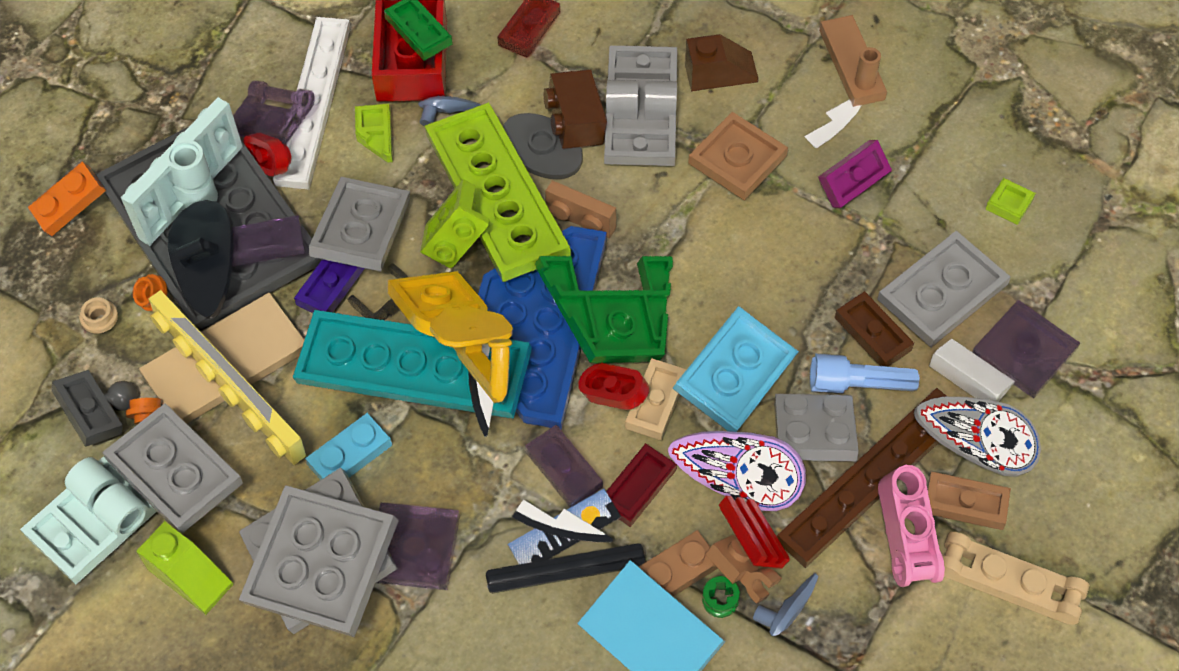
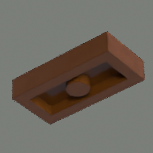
M865 291L836 310L835 319L879 366L889 367L912 351L914 342Z

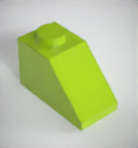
M165 521L136 551L149 572L205 615L234 585L192 541Z

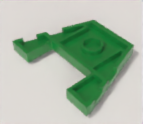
M540 256L535 263L536 269L590 363L650 362L651 358L659 361L665 355L668 323L666 306L671 290L669 273L673 268L672 256H642L637 262L643 290L580 291L578 289L571 256Z

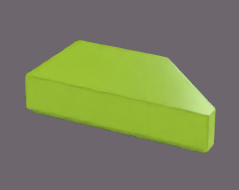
M390 105L355 106V133L357 141L387 163L393 162Z

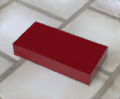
M646 443L606 490L621 515L619 520L629 527L634 524L677 470L675 462Z

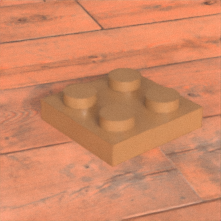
M731 112L689 154L688 164L745 200L786 158L788 147L734 112Z

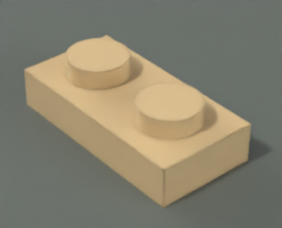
M651 358L644 375L645 380L649 384L648 396L639 406L630 409L625 421V429L662 441L680 395L672 388L687 369Z

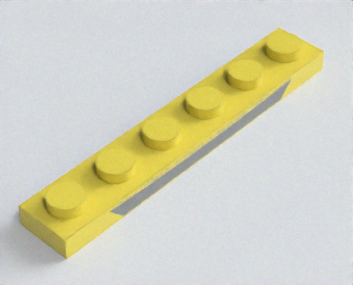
M161 290L148 298L154 312L150 315V318L158 330L163 334L168 331L174 337L172 341L178 351L185 358L191 355L197 361L195 366L207 382L214 380L220 386L218 388L219 393L231 407L237 404L242 409V417L254 432L261 430L268 437L265 440L273 453L279 458L285 455L293 465L305 458L306 453L300 436Z

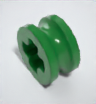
M724 576L710 579L704 586L702 598L704 609L708 614L718 618L728 617L733 614L738 607L740 594L738 585L736 583L732 584ZM718 589L725 590V595H731L727 597L726 604L724 605L717 604V598L711 599L715 596V592Z

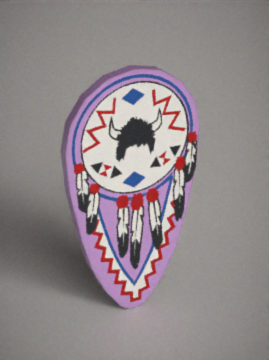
M707 431L678 438L668 448V453L672 460L694 480L719 494L732 496L734 501L737 497L743 498L745 502L748 499H754L760 510L778 511L788 508L799 499L806 484V469L800 455L788 443L772 436L748 432Z

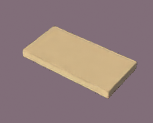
M269 292L201 332L250 385L299 357L304 343L303 337ZM175 347L140 367L139 371L156 397L161 399V404L166 403L187 424L225 400L218 391L220 386L214 380L207 382L195 366L197 361L191 355L185 358Z

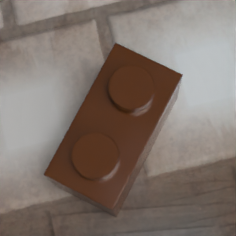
M580 70L550 73L549 88H544L543 93L546 109H551L552 132L554 135H559L562 149L603 145L607 119L592 71Z

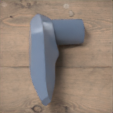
M451 96L430 97L418 103L419 107L423 108L420 124L425 126L433 123L437 112L450 114L456 111H466L482 104Z
M816 573L811 575L791 597L784 601L778 613L759 605L754 613L753 620L770 627L769 632L771 636L780 634L793 623L804 608L819 576Z

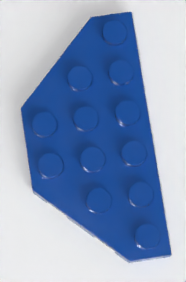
M570 226L561 232L570 246L578 289L580 291H595L607 241V232ZM496 268L483 275L478 295L487 305L488 311L503 315L512 325L513 333L509 338L510 340L529 342L532 348L516 413L524 423L562 430L581 347L537 269L502 282Z

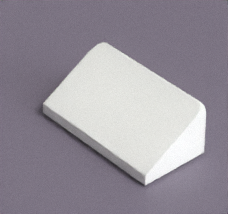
M953 339L936 350L929 365L974 398L999 402L1015 382Z

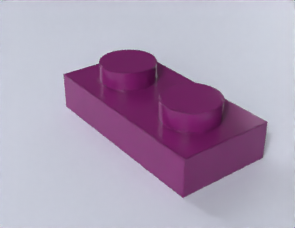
M868 140L818 176L832 207L841 208L891 172L892 169L879 141Z

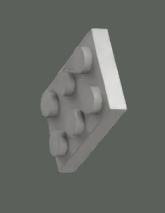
M340 177L310 242L309 256L382 271L408 207L410 191Z
M955 231L879 291L877 300L932 348L1005 288L1011 277L958 231Z
M166 403L102 452L111 466L181 534L243 484L241 476Z

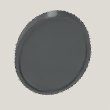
M522 113L510 117L504 123L503 128L528 172L548 179H565L575 175L581 168V147L562 149L559 135H554L552 132L551 118L534 113Z

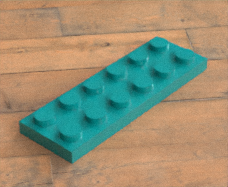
M314 310L293 374V379L297 384L475 412L469 387V371L460 361L453 347L439 343L435 337L419 332L411 324ZM511 340L512 345L509 346L508 392L502 402L493 403L491 415L514 419L532 348L529 342ZM490 347L489 356H488V359H489L490 361H491V347Z

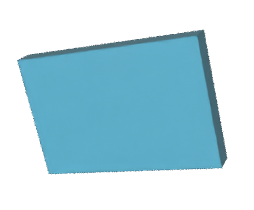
M738 306L672 389L727 431L737 432L799 351Z
M631 560L577 623L630 671H702L726 642Z

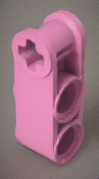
M904 465L885 475L878 485V494L892 558L893 576L899 587H907L911 582L930 580L932 583H938L943 580L945 567L938 545L926 478L919 468L913 465ZM897 479L906 484L907 495L901 493L898 489ZM905 518L911 520L914 524V535L906 529Z

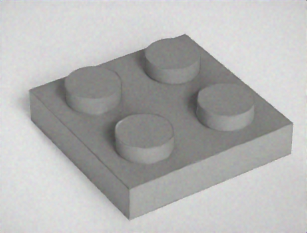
M775 394L776 438L788 443L800 455L801 460L857 462L859 450L852 395Z

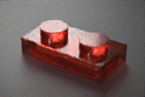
M524 0L497 36L498 46L527 58L560 14V3L553 0Z

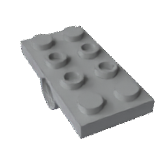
M609 46L604 164L675 166L677 47Z

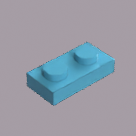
M366 413L306 457L305 460L309 468L320 480L339 468H342L350 478L390 448L392 442L383 429Z

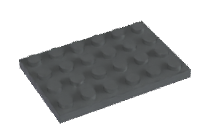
M187 127L95 175L106 189L105 195L156 273L164 279L167 290L182 313L201 331L268 292L271 293L316 268L322 259L309 256V245L312 238L241 140L243 148L213 178L218 192L216 202L229 211L233 222L234 247L229 289L223 306L216 317L208 319L195 311L185 299L170 261L167 246L168 233L173 222L149 246L139 240L121 200L126 189L150 168L151 163L174 143L180 133L185 132L189 128Z

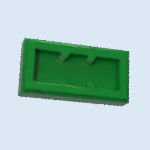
M401 0L384 10L385 19L423 61L453 45L452 36L418 0Z

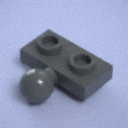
M89 370L52 381V392L85 447L122 434L123 425L112 407L119 411L130 409L129 401L138 398V391L132 383L117 381L110 386L106 394H103Z

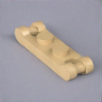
M948 533L944 544L947 551L945 556H942L945 567L944 577L1060 622L1071 625L1079 623L1082 613L1079 605L1081 600L1087 597L1090 587L1088 582L1078 577L1060 575L973 542L962 533ZM962 556L973 560L971 568L964 566L960 562ZM1053 591L1065 595L1063 601L1059 602L1051 599Z

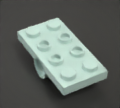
M217 98L208 108L203 109L189 128L176 137L174 143L151 163L150 168L136 182L132 183L121 197L139 240L149 246L177 218L182 210L191 204L203 200L217 201L218 192L213 178L243 148L230 105L226 101Z
M104 456L98 461L93 457H88L73 466L65 478L66 489L20 529L75 585L157 512L111 466Z

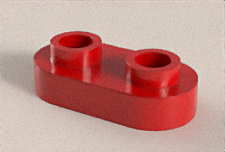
M260 132L243 138V143L266 175L276 176L287 172L291 163V153L286 144H283L277 138Z
M605 363L594 364L587 368L580 376L578 382L579 390L588 401L623 410L639 406L644 402L649 393V384L639 371Z

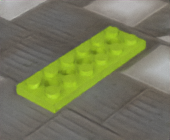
M489 102L425 125L426 135L454 189L463 179L476 186L473 202L476 203L475 211L489 219V226L479 237L502 282L536 270L535 263L540 256H571L568 242ZM467 139H474L477 141L476 143L470 145L463 144V142ZM481 162L490 164L486 168L475 167V165ZM493 186H500L503 188L501 191L495 193L487 191L489 188ZM507 210H513L514 212H517V214L512 217L501 216V214ZM520 235L531 237L530 240L523 243L514 241Z

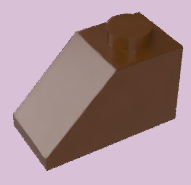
M721 34L686 39L685 68L691 92L758 82L759 78L752 52Z

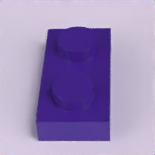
M322 259L294 297L296 306L311 313L314 310L333 313L365 268Z

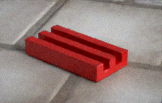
M726 495L719 504L720 510L753 566L782 569L790 561V558L755 500L748 499L745 502L743 498L737 497L734 501L732 496Z

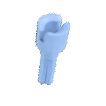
M815 353L810 367V389L814 392L842 394L848 387L916 391L920 380L918 370L850 364L847 357L843 355Z

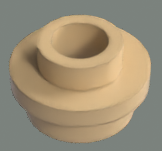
M96 297L89 299L83 304L79 319L86 331L94 334L104 333L116 324L118 311L112 302ZM104 315L103 317L96 319V317Z

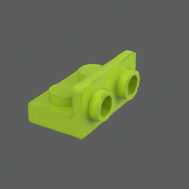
M463 179L426 223L420 253L448 268H452L489 226V219L475 211L476 203L473 202L475 185Z

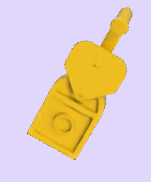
M458 271L388 280L389 296L412 326L423 334L435 337L439 343L453 347L460 361L494 403L502 402L508 392L509 346L512 345V341L509 338L513 333V327L508 320L499 313L488 311L485 302ZM488 343V346L491 347V361L483 353L482 344Z

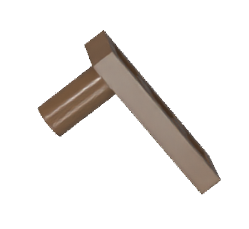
M853 15L822 21L819 31L852 106L855 107L885 100L887 90L878 72L881 53L876 48L866 46Z

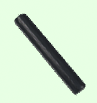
M637 543L491 569L486 572L487 587L489 592L494 594L621 571L630 560L639 567L645 563L644 550L642 545Z

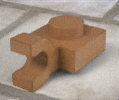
M735 534L714 543L705 554L732 584L740 581L756 604L769 596L761 581L770 588L778 584L782 579L771 568L764 567L759 569L760 566H753Z

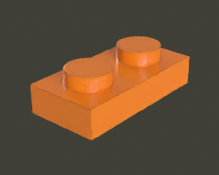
M82 161L28 206L43 231L53 236L101 196L106 189L92 169Z

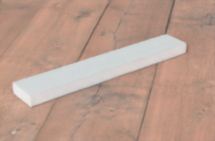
M316 17L283 144H286L290 150L291 163L286 173L273 177L274 185L277 187L310 190L351 28L350 21L347 19Z

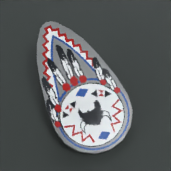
M946 396L930 399L915 408L914 416L928 434L956 454L985 469L1003 476L1018 477L1030 472L1039 461L1041 452L1039 434L1032 421L1022 411L1009 404L988 399Z

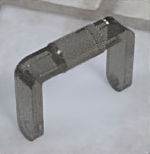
M394 263L388 266V270L395 278L408 277ZM354 295L347 298L350 305L365 318L386 320L400 311L392 298L375 313H372Z

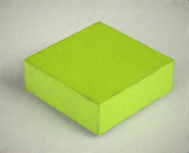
M1003 178L987 202L985 210L1018 225L1033 202L1036 193Z

